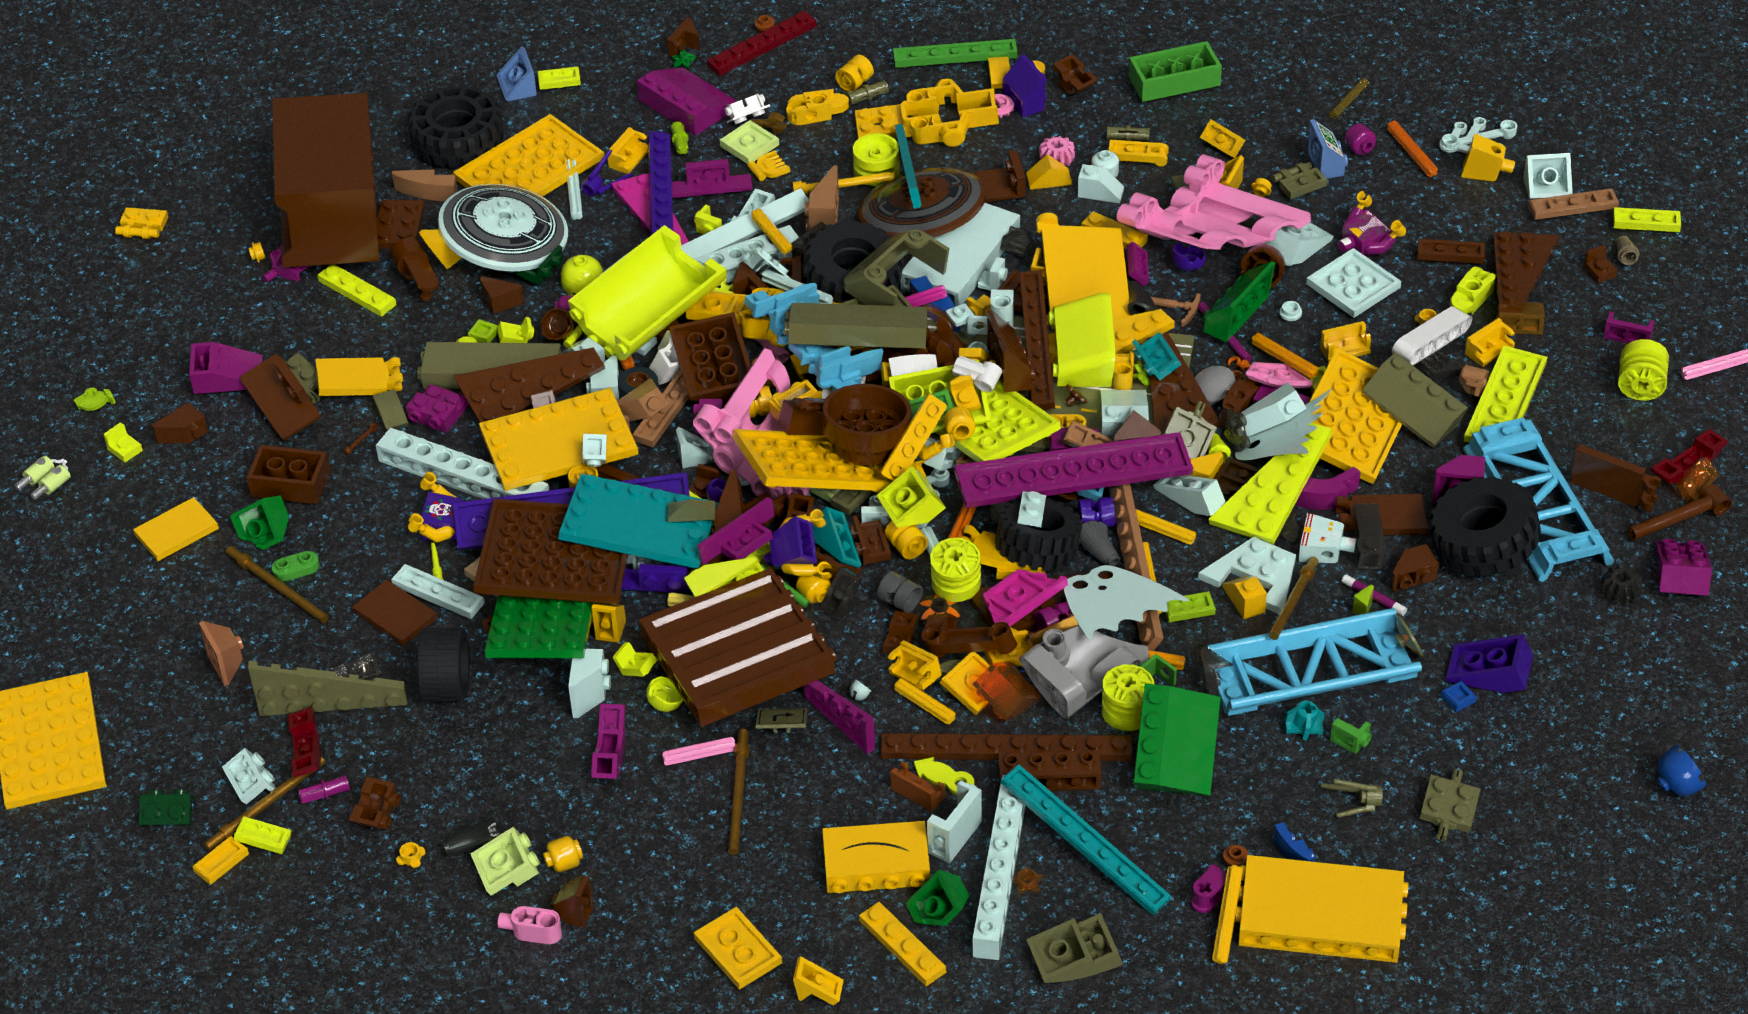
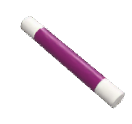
M1347 574L1342 579L1343 584L1358 592L1367 587V585ZM1376 590L1373 591L1372 600L1388 609L1395 608L1396 613H1399L1401 616L1405 615L1407 612L1405 606Z

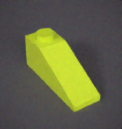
M756 557L704 565L699 569L693 570L684 579L694 596L697 597L761 572L764 569Z

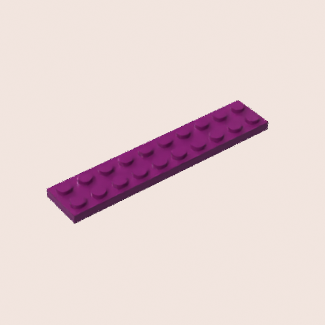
M1177 432L955 465L954 472L965 507L970 508L1010 502L1014 498L1021 500L1023 491H1034L1041 495L1050 496L1189 475L1193 473V466L1181 433Z

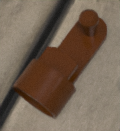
M413 237L401 239L392 247L391 257L405 279L414 280L416 286L422 290L420 292V299L429 301L432 299L431 291L436 290L438 287V279L428 262V255L418 239Z

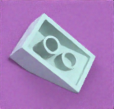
M1308 223L1300 229L1284 226L1276 232L1275 240L1262 244L1278 249L1284 257L1285 264L1292 266L1293 264L1304 262L1332 241L1334 236L1314 224Z
M1100 390L1102 435L1114 440V433L1133 409L1149 421L1146 390Z

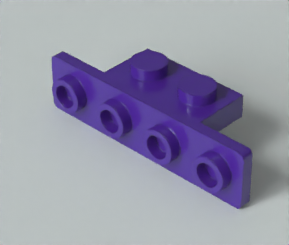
M640 564L639 570L625 569L622 590L693 593L684 577L688 576L686 566Z

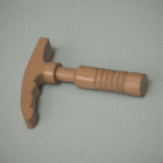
M1197 293L1193 302L1185 301V303L1173 299L1151 298L1154 304L1159 307L1163 306L1174 309L1179 307L1189 310L1188 315L1181 321V326L1183 327L1195 316L1201 294Z

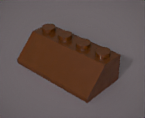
M988 310L987 349L989 350V356L1002 369L999 381L1004 392L1031 390V381H1035V371L1033 367H1030V358L1026 357L1025 347H1022L1020 336L1017 337L1014 328L996 313Z

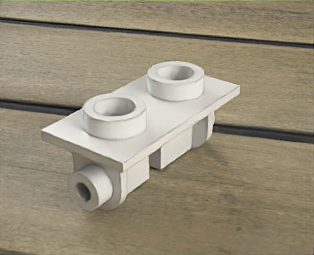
M755 94L744 99L747 107H744L742 100L729 104L725 108L726 115L731 117L727 123L732 121L735 124L746 121V116L750 114L753 117L765 113L764 109L770 107V104L764 106L765 97L763 94Z

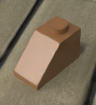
M651 378L617 401L622 414L627 415L629 421L651 417L669 405Z

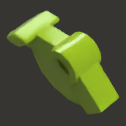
M93 387L88 388L84 394L73 400L79 410L85 411L97 410L107 402L111 404L116 403L109 389L97 391Z

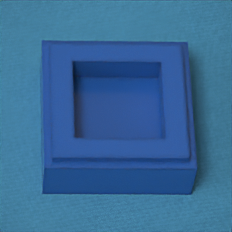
M1462 681L1441 691V697L1455 712L1476 702L1477 696Z

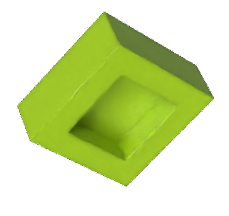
M479 319L468 332V337L474 338L478 343H490L498 334V325Z

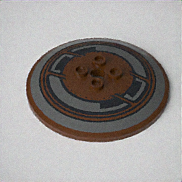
M920 168L914 170L922 204L920 208H913L904 172L896 175L893 180L880 183L867 193L860 203L858 216L860 223L873 224L874 227L883 229L888 236L891 235L893 237L913 229H918L931 237H936L961 227L979 213L986 200L985 187L979 177L960 168Z

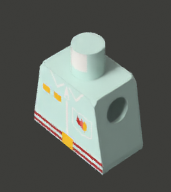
M1307 513L1300 544L1299 562H1308L1311 557H1316L1319 561L1318 563H1336L1339 559L1340 550L1354 553L1356 538L1343 537V523Z

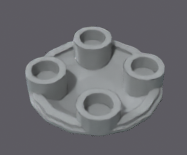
M1224 366L1205 368L1195 377L1210 406L1214 405L1217 401L1223 400L1226 392L1236 382L1234 373Z

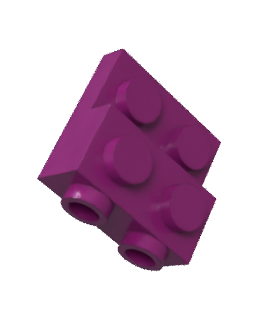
M430 384L423 394L417 392L407 404L408 420L447 433L469 406V403L464 395Z

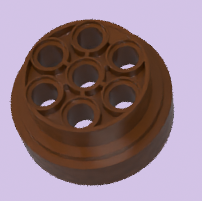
M854 384L845 386L829 394L823 403L822 430L824 435L832 442L833 451L840 458L854 464L874 465L886 462L911 422V405L909 401L899 392L881 385Z

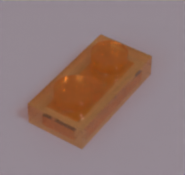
M1704 457L1696 462L1676 486L1687 502L1690 503L1698 500L1702 491L1711 485L1719 474L1708 458Z

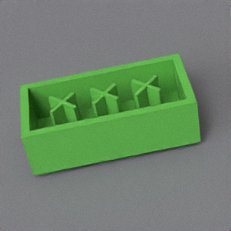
M1208 41L1129 57V78L1142 102L1221 86L1222 65Z

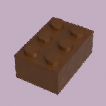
M260 445L247 475L251 497L267 498L281 495L283 501L318 504L331 472L327 452Z

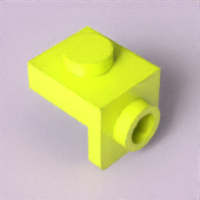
M705 205L694 217L696 233L702 235L722 226V219L711 216L709 205Z
M529 317L524 318L522 325L500 321L497 327L500 343H527L534 334V327L531 325Z
M625 642L613 656L623 676L644 677L650 672L652 666L657 661L653 653L635 652L629 642Z

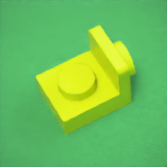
M122 423L117 424L104 433L107 449L124 463L143 451L141 444L127 434L125 425Z

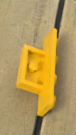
M927 394L882 467L880 473L883 476L894 481L911 467L947 408L945 403L933 395Z

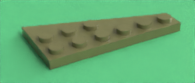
M249 661L248 663L260 716L291 714L312 707L313 712L407 705L408 697L404 681L374 678L369 681L358 679L359 675L349 674L347 678L336 676V672L301 667L288 670L281 669L279 664H271L270 667L258 666L257 661Z

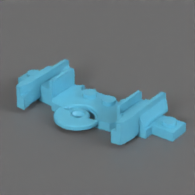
M809 283L773 296H769L762 290L745 296L744 303L752 311L754 318L769 314V329L777 335L778 344L786 345L787 343L789 344V335H784L786 311L791 310V303H819L820 295L816 292L817 284ZM789 344L788 347L801 360V365L810 364L808 373L817 376L816 384L821 389L832 387V392L845 386L861 384V376L871 374L880 369L883 356L882 348L851 356V348L849 346L839 349V347H829L826 345Z

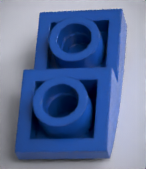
M1284 822L1275 824L1273 841L1285 859L1315 862L1314 852L1311 848L1307 847L1304 839L1296 841L1293 832L1288 831Z

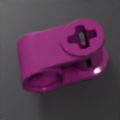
M1215 864L1209 866L1206 872L1193 884L1195 895L1191 899V906L1199 913L1212 911L1223 899L1227 872Z

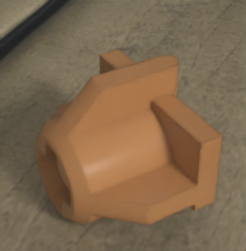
M1465 365L1461 370L1459 382L1467 393L1474 396H1482L1487 384L1489 371Z

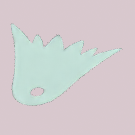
M1332 389L1306 404L1307 409L1290 420L1247 437L1237 447L1235 457L1238 460H1252L1283 454H1308V450L1301 443L1307 442L1309 439L1302 436L1317 429L1316 426L1309 424L1323 413H1312L1322 406V404L1316 405ZM1260 440L1259 445L1252 449L1248 448L1251 443Z

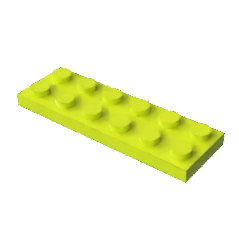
M1503 345L1465 432V442H1470L1472 433L1480 432L1481 427L1524 417L1546 366V356Z

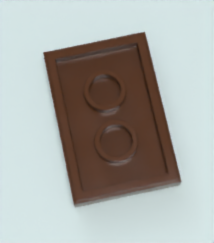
M385 580L352 606L353 612L402 646L417 636L422 628L428 627L438 619L435 611L389 580Z

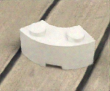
M669 330L666 331L657 348L658 352L649 369L656 373L659 385L671 381L680 370Z

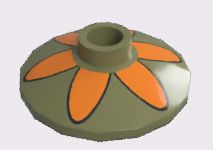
M1398 613L1396 615V623L1399 633L1395 635L1398 643L1402 648L1407 646L1415 654L1423 657L1424 654Z

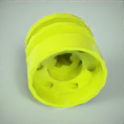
M1645 339L1632 341L1625 345L1621 351L1618 386L1622 393L1632 399L1644 401L1655 399L1664 393L1667 387L1669 354L1664 346L1658 342Z
M958 537L940 541L933 548L930 555L933 590L943 600L951 602H963L972 598L981 586L980 551L975 544L967 539Z
M1123 664L1112 668L1104 676L1102 716L1111 727L1121 731L1140 729L1145 684H1154V679L1147 670L1136 665Z

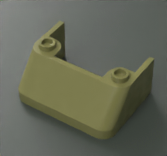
M918 229L888 238L849 272L844 278L843 288L848 294L866 305L896 306L898 294L882 285L886 280V272L909 253L944 275L946 273L950 248Z

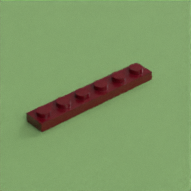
M802 11L707 59V67L718 76H721L817 27L816 19L807 12Z

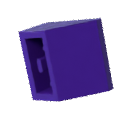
M1025 54L1019 57L1003 77V94L1013 100L1014 108L1022 117L1045 110L1046 77Z

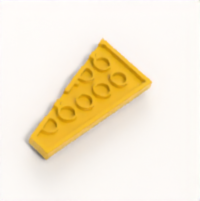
M1162 309L1113 319L1115 354H1124L1136 348L1132 342L1135 339L1140 344H1143L1147 341L1148 337H1152L1158 332L1163 334L1173 329L1175 321ZM1055 332L1048 333L1051 368L1052 364L1057 362Z

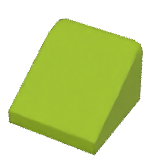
M1372 584L1354 595L1352 612L1355 615L1369 613L1374 591Z

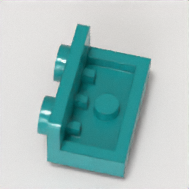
M1160 332L1142 345L1136 339L1132 341L1136 347L1134 350L1135 355L1141 362L1143 360L1146 362L1143 364V367L1150 376L1155 374L1159 380H1162L1182 365Z

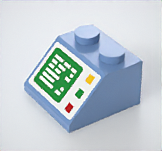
M1310 120L1307 153L1314 168L1317 167L1326 178L1344 176L1345 167L1348 166L1347 155L1342 152L1340 141L1336 140L1332 131L1316 120Z

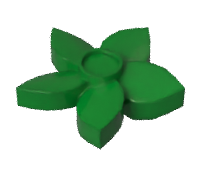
M685 50L680 52V56H671L675 61L674 68L681 64L683 67L689 68V62L696 59L695 55L687 54Z

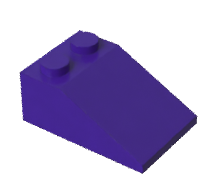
M1523 634L1454 644L1446 680L1451 683L1462 681L1466 686L1501 693L1526 690L1533 653Z

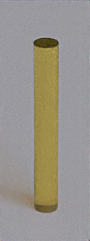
M1365 78L1361 79L1330 112V117L1336 119L1368 85V80Z

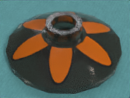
M936 593L922 598L916 608V614L919 615L918 621L923 626L926 625L928 615L949 613L956 616L957 624H959L964 612L961 602L947 601L936 595Z

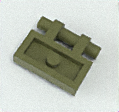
M1300 162L1295 164L1293 168L1288 170L1285 168L1281 169L1277 174L1271 176L1274 183L1279 182V187L1290 199L1327 186L1328 181L1317 167L1312 168L1310 162L1304 164Z

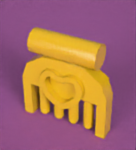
M776 150L760 156L757 159V164L755 161L748 163L749 169L759 181L765 180L766 177L775 178L791 172L790 167L784 165L785 162L779 158Z

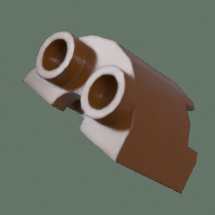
M1073 54L1053 63V72L1057 71L1060 79L1057 83L1068 95L1072 93L1076 95L1097 84L1098 80L1095 75L1090 73V71L1085 72L1082 61L1078 60Z
M366 777L360 791V801L358 805L354 806L349 821L362 826L388 830L391 825L393 808H397L400 803V793H396L395 783Z

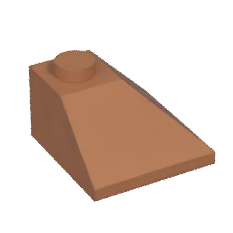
M206 621L199 622L207 656L225 687L230 684L243 660L241 650L244 649L243 643L239 635L234 636L229 627Z

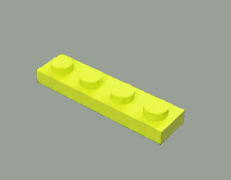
M331 264L317 275L318 281L381 317L397 305L394 297L335 264Z

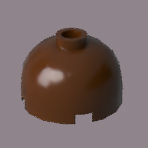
M1266 244L1256 245L1248 250L1242 258L1240 264L1242 269L1241 275L1243 276L1249 269L1273 261L1275 262L1271 288H1273L1284 275L1286 266L1284 257L1273 246Z

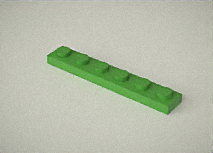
M1015 39L893 48L895 68L988 61V58L992 57L1017 58V47Z

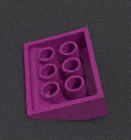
M685 68L654 70L637 80L640 101L671 121L681 122L684 125V129L695 136L725 117L727 105L738 102Z

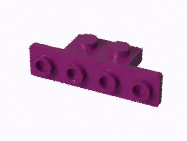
M728 159L685 163L687 180L672 182V198L752 190L750 174L729 176Z
M769 497L765 498L698 544L700 562L706 564L720 553H723L732 560L744 559L772 540V531L762 525L774 517L772 499Z

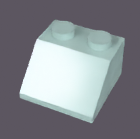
M586 649L584 658H572L568 687L573 718H579L604 701L606 690L611 688V676L607 675L609 672V660L604 659L603 649Z

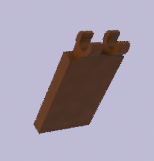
M1579 444L1575 453L1570 483L1634 507L1640 504L1643 510L1651 512L1653 503L1656 504L1658 495L1655 493L1656 488L1660 486L1661 479L1657 476L1645 474L1646 468Z
M1422 494L1351 495V500L1345 496L1336 497L1335 513L1339 515V522L1344 524L1343 532L1355 531L1356 536L1427 535L1428 527Z

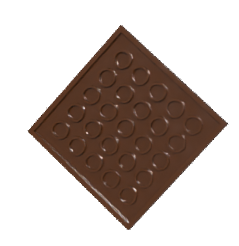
M494 499L473 585L474 593L619 604L628 554L559 540V531L569 504Z

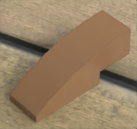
M435 170L392 171L394 189L406 195L445 202L458 191L455 174L435 175Z

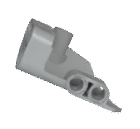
M1077 626L1064 632L1059 629L1046 631L1043 641L1020 656L1019 660L1040 694L1061 717L1068 719L1103 691V678L1109 670L1123 664L1139 666L1142 662L1149 660L1148 646L1121 641L1097 631L1093 633L1092 639H1088L1081 627Z

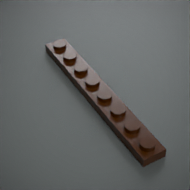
M1042 270L1020 272L1027 357L1030 358V367H1033L1035 371V381H1031V401L1042 410L1055 409Z

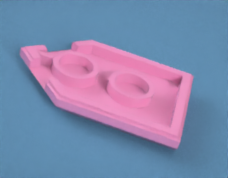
M1254 362L1246 371V376L1249 379L1272 387H1281L1287 382L1293 388L1309 389L1313 387L1312 381L1287 364Z

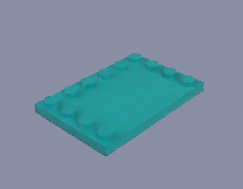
M581 474L560 528L558 539L699 569L701 562L698 544L710 536L714 520L668 522V503L689 499H707ZM715 502V511L717 509L719 502Z

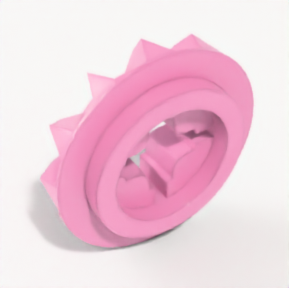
M995 94V102L999 106L997 108L999 118H1002L1003 115L1009 116L1010 112L1014 110L1013 100L1007 95Z

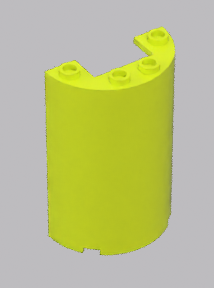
M664 225L569 299L568 303L571 309L569 314L579 324L587 338H591L604 348L607 358L617 355V360H625L726 279L727 269L712 258L705 262V267L682 251L680 236Z

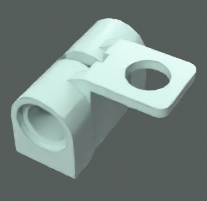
M991 289L990 309L1013 327L1014 290ZM968 316V333L987 335V316ZM979 321L983 322L985 327L977 329L972 324Z

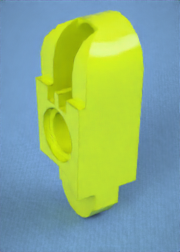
M1480 267L1471 268L1457 285V290L1450 299V305L1466 314L1471 313L1473 315L1494 292L1497 275L1483 271Z

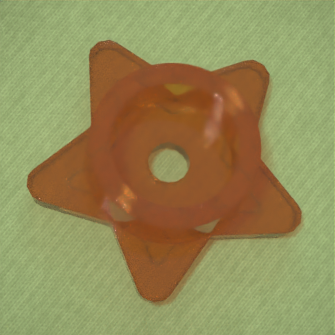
M1025 867L1019 871L1017 876L1013 877L1012 882L1018 886L1019 895L1027 891L1039 893L1038 883L1043 879L1044 875L1037 874L1034 870Z

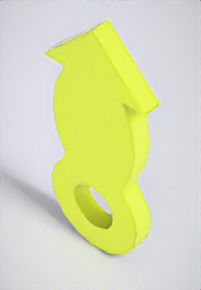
M934 757L914 761L917 775L920 778L923 776L934 785L941 782L954 795H957V785L955 783L959 780L975 785L971 774L964 771L956 772L944 763L935 762Z

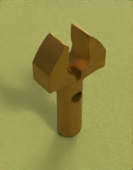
M771 112L768 119H751L752 122L762 128H771L774 134H781L787 126V123H783L785 117L777 112Z

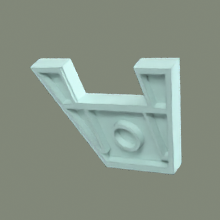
M1253 537L1200 571L1198 579L1215 587H1220L1230 573L1239 577L1256 576L1261 585L1269 589L1266 609L1280 614L1287 601L1296 554Z

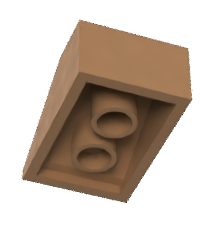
M833 166L810 193L809 203H805V216H809V219H806V232H810V240L819 230L822 231L825 226L829 224L834 225L838 221V166Z

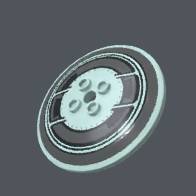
M483 184L462 189L450 196L444 202L439 212L438 229L448 247L465 260L489 269L500 271L536 269L558 245L563 247V252L568 239L566 220L556 206L544 197L516 186Z

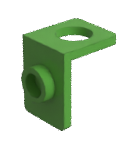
M1157 654L1139 665V667L1147 670L1152 676L1156 674L1172 686L1176 684L1177 669ZM1162 666L1167 668V670L1170 673V676L1164 673Z

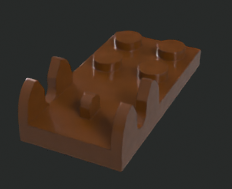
M939 316L936 322V331H930L927 326L926 349L876 347L875 349L882 348L883 350L881 365L882 362L889 363V358L919 354L936 355L937 365L954 361V332L951 324L947 319ZM881 367L879 370L865 375L868 382L882 379Z

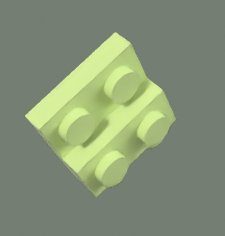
M514 827L471 853L484 887L491 896L512 882L518 887L539 874L536 866L540 864V861L536 854L528 849V847L532 846L531 841L524 832L520 834Z

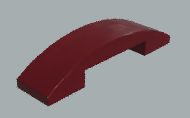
M1708 429L1695 438L1693 446L1672 460L1663 459L1651 467L1650 471L1669 484L1679 483L1690 478L1709 464L1727 445L1728 440Z
M312 707L288 714L289 730L293 736L294 758L291 759L292 775L296 778L319 770L321 765V748Z

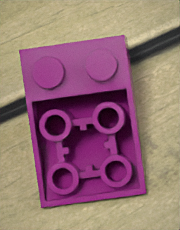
M216 342L191 344L189 376L194 394L247 390L239 377L262 363L263 356Z
M1673 539L1656 541V568L1659 592L1709 596L1712 567L1705 545L1693 540L1687 541V543H1680Z

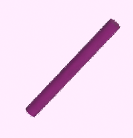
M1201 302L1198 305V309L1203 315H1205L1207 310H1211L1205 302ZM1232 336L1227 343L1242 360L1250 362L1252 360L1250 354Z

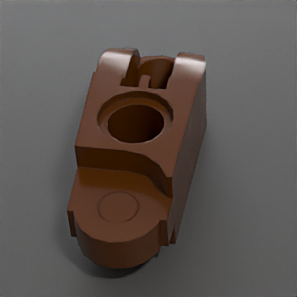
M1239 378L1226 392L1222 405L1221 421L1233 426L1230 419L1252 406L1253 398L1262 383L1249 378L1246 381Z

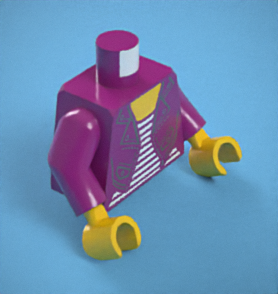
M1360 191L1357 194L1358 205L1353 207L1342 226V240L1338 241V248L1343 253L1354 248L1364 256L1384 254L1388 249L1392 248L1396 237H1403L1406 234V228L1399 220H1395L1392 222L1390 229L1368 209L1363 211L1364 207L1372 204V198L1368 195L1363 200L1365 193Z

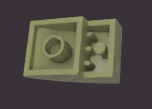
M1101 913L1079 923H1076L1075 918L1026 939L1044 983L1081 979L1123 965Z

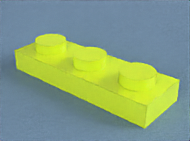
M1614 207L1613 227L1618 229L1680 232L1681 215L1680 211Z

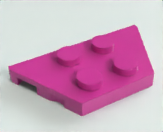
M1017 569L985 592L983 598L994 624L1006 622L1011 627L1068 585V581L1065 576H1060L1058 580L1047 578L1046 573H1031L1026 570Z

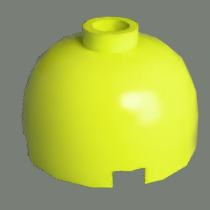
M577 255L568 259L561 270L563 290L569 295L577 294L603 273L602 266L594 257L588 255Z

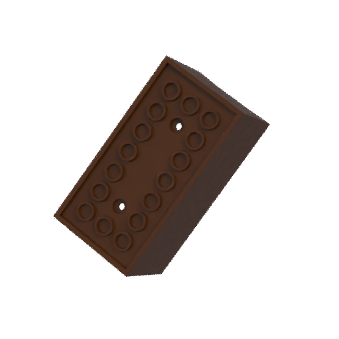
M367 93L273 98L275 204L281 208L282 266L297 267L379 261L374 163Z

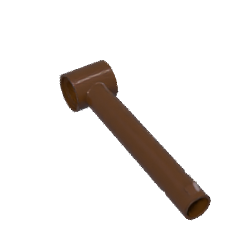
M1717 484L1709 485L1702 491L1700 499L1644 522L1636 523L1628 527V535L1632 540H1639L1641 537L1708 510H1711L1715 515H1722L1730 509L1732 500Z

